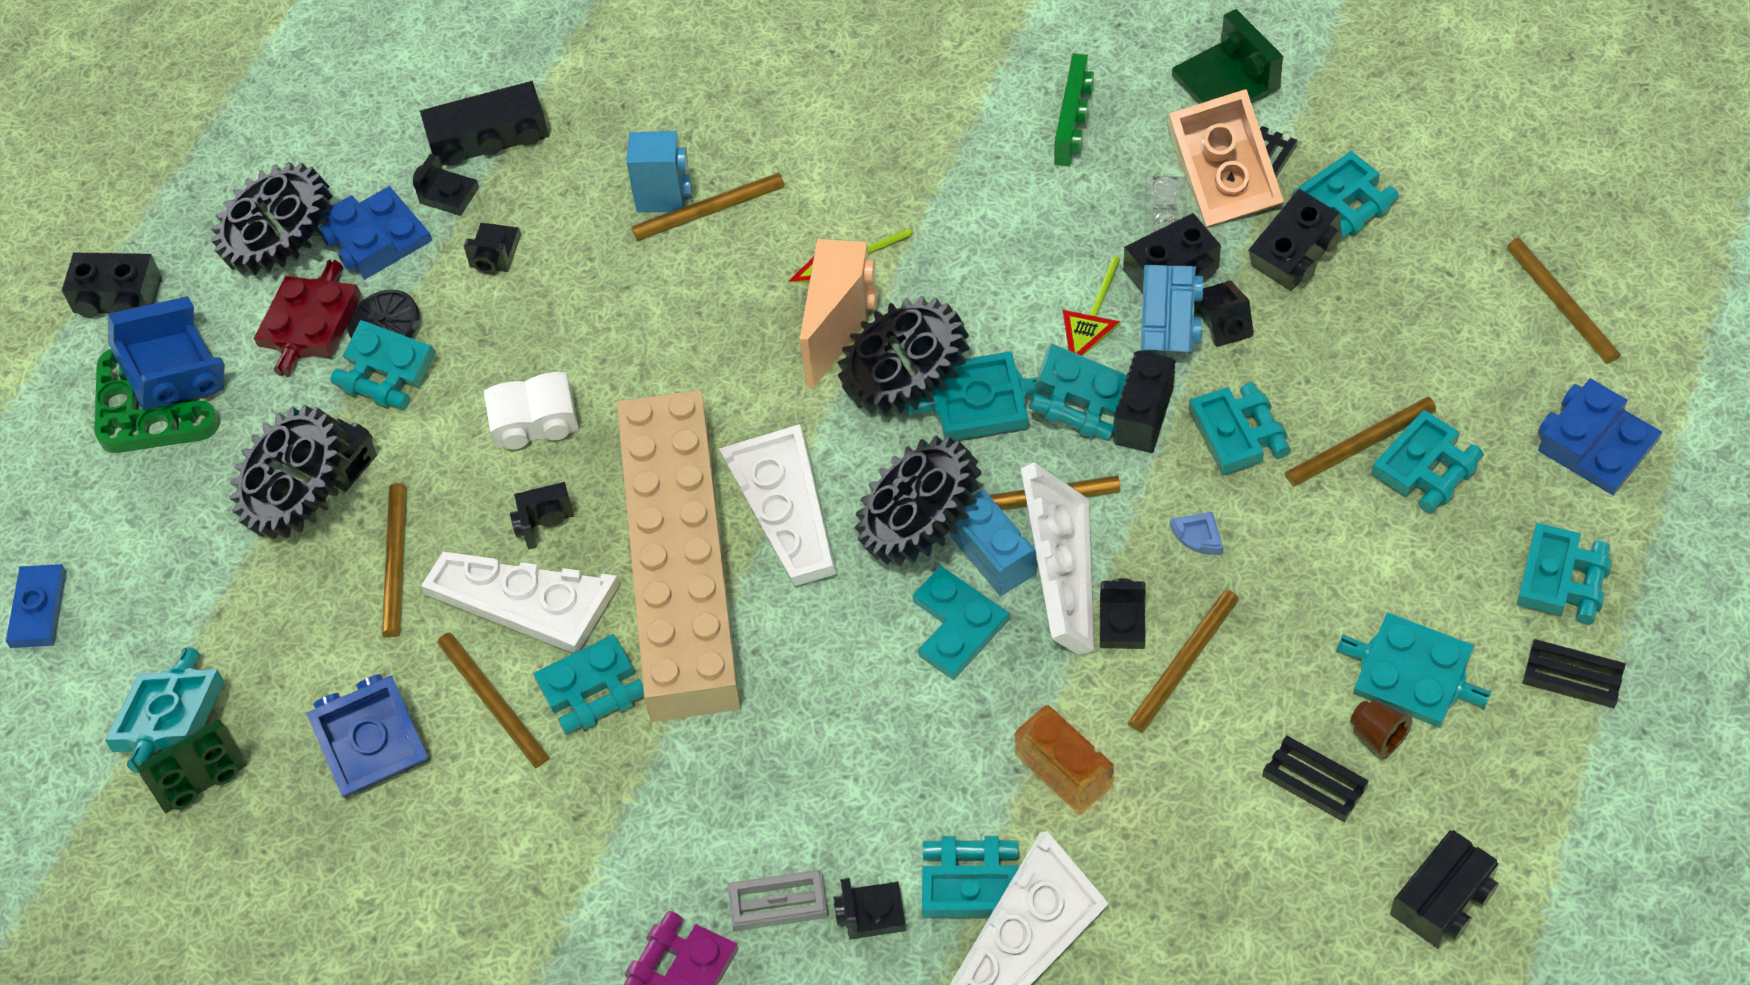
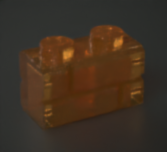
M1046 705L1042 707L1014 733L1016 744L1015 756L1079 816L1113 788L1114 764L1101 752H1095V747L1051 706Z

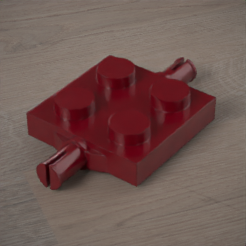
M327 260L321 276L317 279L284 277L253 338L257 346L274 349L282 353L274 367L276 374L290 377L298 358L309 356L332 358L362 296L356 284L336 282L343 269L342 264L338 261L333 260L332 262Z

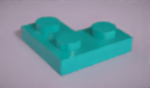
M941 565L912 595L913 603L942 622V625L918 649L919 657L953 681L1010 620V612Z

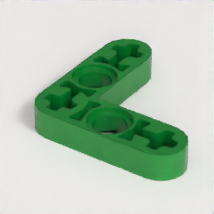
M108 349L98 358L96 367L94 432L100 446L105 451L121 453L202 441L213 436L218 430L220 424L218 415L214 407L206 401L170 404L147 410L138 409V399L121 367L119 366V377L121 380H116L112 372L116 368V363H118L112 350ZM119 394L127 395L126 401L120 406H107L108 401L113 396ZM198 416L205 417L201 419L200 425L193 426ZM177 418L181 419V421L179 422V425L181 427L180 429H178V425L176 422ZM165 421L168 423L167 428L161 433H147L149 427L156 422ZM134 425H136L137 431H138V433H139L138 435H135V436H134V434H133V432H136V429H135ZM114 429H122L118 431L117 437L110 438V435L114 434Z

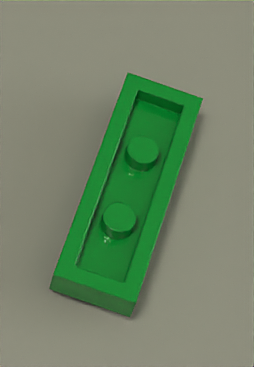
M1072 53L1054 141V165L1070 167L1072 154H1080L1083 130H1078V124H1086L1089 102L1083 99L1084 94L1092 95L1094 72L1088 71V55Z

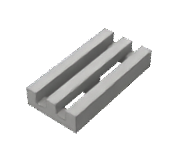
M821 869L727 883L733 932L828 918ZM814 885V891L790 895L777 894L763 899L739 902V895ZM816 902L815 905L741 915L743 912Z

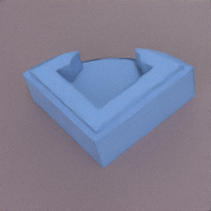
M1213 512L1170 519L1169 526L1172 533L1187 548L1202 554H1223V544Z

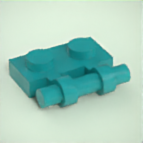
M1352 150L1296 188L1292 194L1293 196L1300 188L1339 212L1342 229L1341 239L1348 234L1352 237L1363 230L1365 222L1374 216L1379 218L1390 210V205L1399 199V194L1394 187L1388 186L1383 191H1379L1375 187L1379 182L1380 173ZM1356 199L1361 200L1364 204L1356 210L1349 206Z
M360 320L343 354V357L348 362L355 364V366L348 372L336 368L332 372L330 380L332 384L342 387L343 392L355 397L362 394L374 399L375 404L387 409L390 406L405 410L409 405L410 396L400 392L404 383L419 388L436 350L431 345ZM373 371L387 376L385 381L380 384L369 380Z
M1051 344L1046 350L1035 383L1036 387L1050 392L1049 397L1034 393L1029 409L1043 414L1042 418L1054 424L1060 421L1078 429V434L1091 438L1094 435L1107 441L1112 434L1113 425L1100 420L1099 414L1114 416L1127 375ZM1064 399L1084 406V411L1081 412L1064 405Z
M1254 382L1246 383L1240 388V393L1243 397L1235 399L1229 387L1189 399V411L1223 475L1263 462L1264 451L1262 446L1270 447L1276 458H1283L1291 451L1286 441L1288 436L1282 423L1275 421L1270 412L1272 406L1265 393L1259 392ZM1245 417H1254L1259 427L1251 429Z
M1423 410L1375 461L1371 474L1406 497L1418 486L1426 492L1418 502L1420 508L1427 513H1432L1440 504L1446 505L1454 496V488L1462 479L1468 480L1477 470V463L1484 456V453L1480 447L1474 444L1469 445L1464 452L1455 447L1454 445L1458 442L1460 432L1426 410ZM1440 461L1448 466V470L1441 477L1431 471Z
M1536 522L1516 605L1562 616L1566 602H1570L1578 607L1576 615L1578 622L1586 625L1593 624L1596 612L1600 611L1603 607L1605 597L1604 592L1601 590L1603 580L1609 576L1612 561L1609 558L1610 545L1604 541H1595L1592 544L1591 551L1578 548L1581 533ZM1573 568L1582 570L1586 574L1584 584L1571 581Z
M614 634L533 673L553 714L569 706L571 707L572 712L558 718V722L565 735L581 727L585 731L596 725L595 720L617 709L621 713L633 707V701L644 696L643 683L640 679L625 686L620 682L635 675ZM606 688L609 694L587 704L584 699Z
M942 836V841H923V860H941V866H922V918H990L1018 870V865L999 866V859H1018V840H999V836H984V840L956 841V836ZM956 860H984V866H956Z

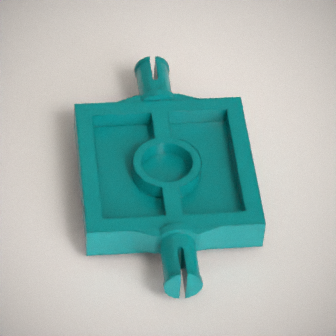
M1009 351L965 359V364L954 366L959 376L944 380L948 388L946 391L937 388L932 391L934 396L932 402L928 401L925 397L919 399L917 410H914L911 404H907L909 416L934 411L935 416L941 423L944 439L949 436L955 441L1027 429L1026 396L1048 391L1035 386L1037 377L1023 379L1015 366L1013 353Z
M1387 612L1378 634L1370 640L1369 644L1343 634L1336 649L1337 653H1342L1362 661L1361 673L1353 691L1354 695L1370 701L1379 700L1410 714L1413 718L1441 728L1448 710L1457 703L1458 699L1485 710L1492 692L1491 690L1488 691L1465 682L1466 667L1473 653V644Z
M186 647L183 648L176 665L171 669L159 673L137 675L105 739L112 752L133 751L130 759L127 761V767L131 771L139 773L136 769L137 766L150 759L157 750H165L203 728L225 681L218 669H194L197 661L200 659V653L196 649L189 647L187 650Z

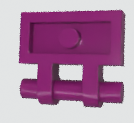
M667 911L660 924H654L646 936L649 942L638 961L633 960L625 972L627 979L623 985H719L739 950L738 944L697 924L694 925L685 940L676 935L683 923V918L673 911ZM665 951L675 955L676 958L666 975L663 976L654 970Z

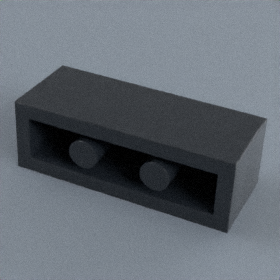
M533 80L419 110L431 153L439 156L441 166L457 165L463 160L481 155H495L503 149L518 145H532L540 139L549 137Z

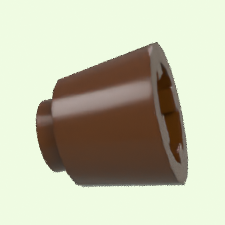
M1373 700L1370 703L1363 701L1354 710L1350 723L1354 725L1353 733L1379 757L1387 759L1406 739L1412 726V716L1379 700Z

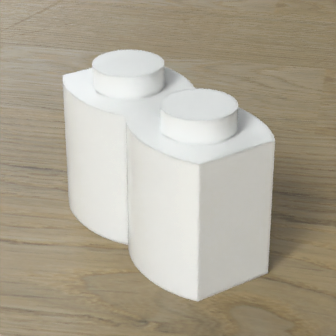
M566 372L545 373L530 378L525 382H506L484 390L490 433L496 448L520 449L528 442L536 439L560 440L569 433L579 430L572 391Z

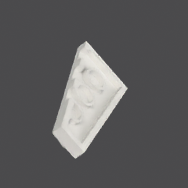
M799 424L719 448L794 586L837 574L806 439L801 425Z
M1034 462L1021 468L1051 637L1054 641L1075 654H1087L1094 651L1089 499Z
M443 551L421 587L426 596L568 652L575 653L581 650L617 590L619 582L615 575L601 574V578L584 576L580 570L563 568L562 572L541 570L537 564L520 562L519 566L499 564L498 560L494 558Z
M1048 831L1039 833L950 985H1031L1109 904Z

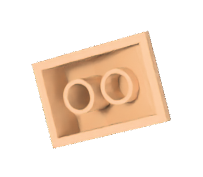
M1247 89L1169 113L1167 127L1178 160L1206 227L1284 203ZM1231 171L1235 178L1234 182L1226 180Z
M817 239L800 334L806 387L815 388L842 355V348L851 344L850 334L860 333L863 329L860 323L862 321L867 322L868 311L876 310L878 287L873 285L876 265L875 260L868 259L867 242Z

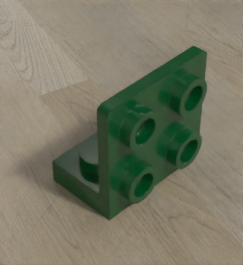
M1234 9L1223 15L1221 43L1172 68V76L1199 104L1247 89L1250 101L1253 103L1280 88L1283 55L1237 9Z
M217 719L141 763L136 769L166 814L173 809L179 810L190 806L196 800L198 794L213 785H223L232 781L237 776L238 771L247 765L220 719Z

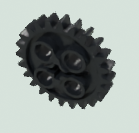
M287 162L283 170L275 164L268 175L263 170H260L258 180L253 182L247 178L245 180L246 188L244 190L234 189L233 192L236 198L223 202L227 210L216 214L215 217L221 223L212 227L211 230L216 236L211 239V242L216 246L214 251L232 270L237 269L240 274H244L249 270L254 276L257 275L261 267L267 273H270L274 263H278L283 268L286 265L287 257L291 255L293 258L298 259V250L301 247H312L309 241L311 236L322 235L318 225L329 222V218L324 213L333 209L329 202L333 195L328 190L330 186L313 167L307 168L303 163H299L294 167L291 162ZM263 201L266 203L269 212L284 230L282 235L277 232L275 224L261 207Z
M920 296L916 303L912 305L909 298H905L900 308H896L893 303H889L888 313L884 315L876 310L874 312L875 321L872 323L862 321L860 324L864 331L861 334H850L849 337L854 342V345L843 347L842 351L846 358L838 361V365L843 370L838 374L839 379L843 383L842 388L859 409L864 406L869 414L878 409L882 416H886L893 407L897 414L901 415L907 404H911L913 409L917 410L919 399L923 397L932 402L934 400L932 391L936 388L946 391L948 388L944 380L959 376L954 366L966 363L961 353L970 350L965 340L969 337V334L958 313L953 311L948 303L941 305L938 298H934L928 303L924 296ZM891 336H896L918 370L916 375L911 376L889 341Z
M303 405L300 411L290 407L287 417L277 413L275 425L273 426L265 422L263 424L264 434L261 437L255 434L251 436L254 443L252 449L246 448L241 451L246 457L245 462L236 464L234 467L241 472L239 477L234 478L230 482L232 486L238 489L230 496V500L237 503L232 512L240 516L238 522L259 536H267L272 540H275L278 534L284 538H289L292 529L299 533L303 532L304 520L306 519L312 523L317 522L316 511L319 508L327 511L329 509L326 502L329 495L338 496L339 494L338 490L334 488L335 482L346 478L344 474L339 472L340 468L350 463V459L342 455L350 448V444L343 440L347 432L339 427L341 423L318 407L312 409L307 405ZM275 461L300 475L310 478V481L304 483L279 469L272 468L269 464Z
M934 436L930 444L921 439L915 451L908 445L905 448L903 458L899 459L893 456L891 458L892 467L889 469H879L881 479L870 482L868 486L873 490L872 493L860 499L866 507L856 512V516L862 520L855 526V529L860 533L857 539L864 545L863 548L886 565L893 561L897 566H901L905 558L913 564L916 562L919 552L929 557L932 545L937 543L943 547L945 545L944 536L948 532L957 534L956 522L969 518V515L964 511L965 508L977 503V499L971 493L981 488V484L976 480L982 474V471L976 466L978 460L960 441L955 442L949 436L943 441L938 436Z

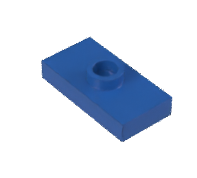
M62 564L19 567L6 636V643L10 648L54 646L66 570Z

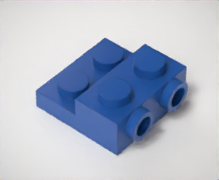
M390 186L360 203L353 195L333 205L332 210L324 213L329 218V222L318 227L322 232L321 238L329 248L336 245L339 249L337 254L348 272L356 270L364 280L432 241L430 232Z
M1590 378L1583 387L1574 384L1568 390L1561 404L1564 409L1559 415L1551 411L1545 417L1538 430V434L1542 436L1538 451L1614 496L1660 440L1662 431L1626 411L1625 407L1628 399Z
M381 674L368 677L356 684L357 691L340 697L339 693L327 695L314 702L315 709L306 713L343 798L429 760L392 675L384 679Z

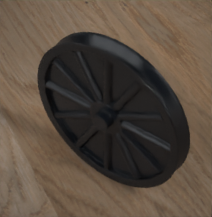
M390 289L376 292L366 297L356 306L348 323L349 337L352 338L360 320L411 338L419 324L420 313L418 306L413 298L403 291Z

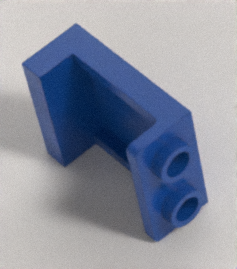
M188 296L108 314V345L143 410L207 396L224 389L225 364L221 357L212 359L193 325L194 306Z

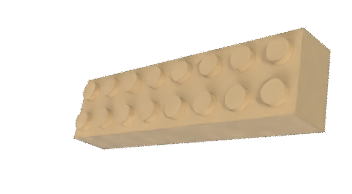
M702 390L617 401L643 689L650 721L657 722L740 710L708 425Z

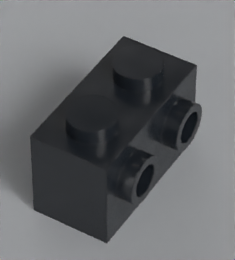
M1299 188L1248 249L1252 267L1290 291L1300 282L1306 283L1315 272L1317 261L1325 252L1333 251L1342 237L1339 212Z
M1191 213L1125 246L1123 271L1142 294L1144 265L1196 267L1195 276H1203V281H1205L1219 269L1221 244L1198 217Z
M73 252L61 291L73 313H78L85 317H94L97 314H109L154 304L162 276L152 254Z

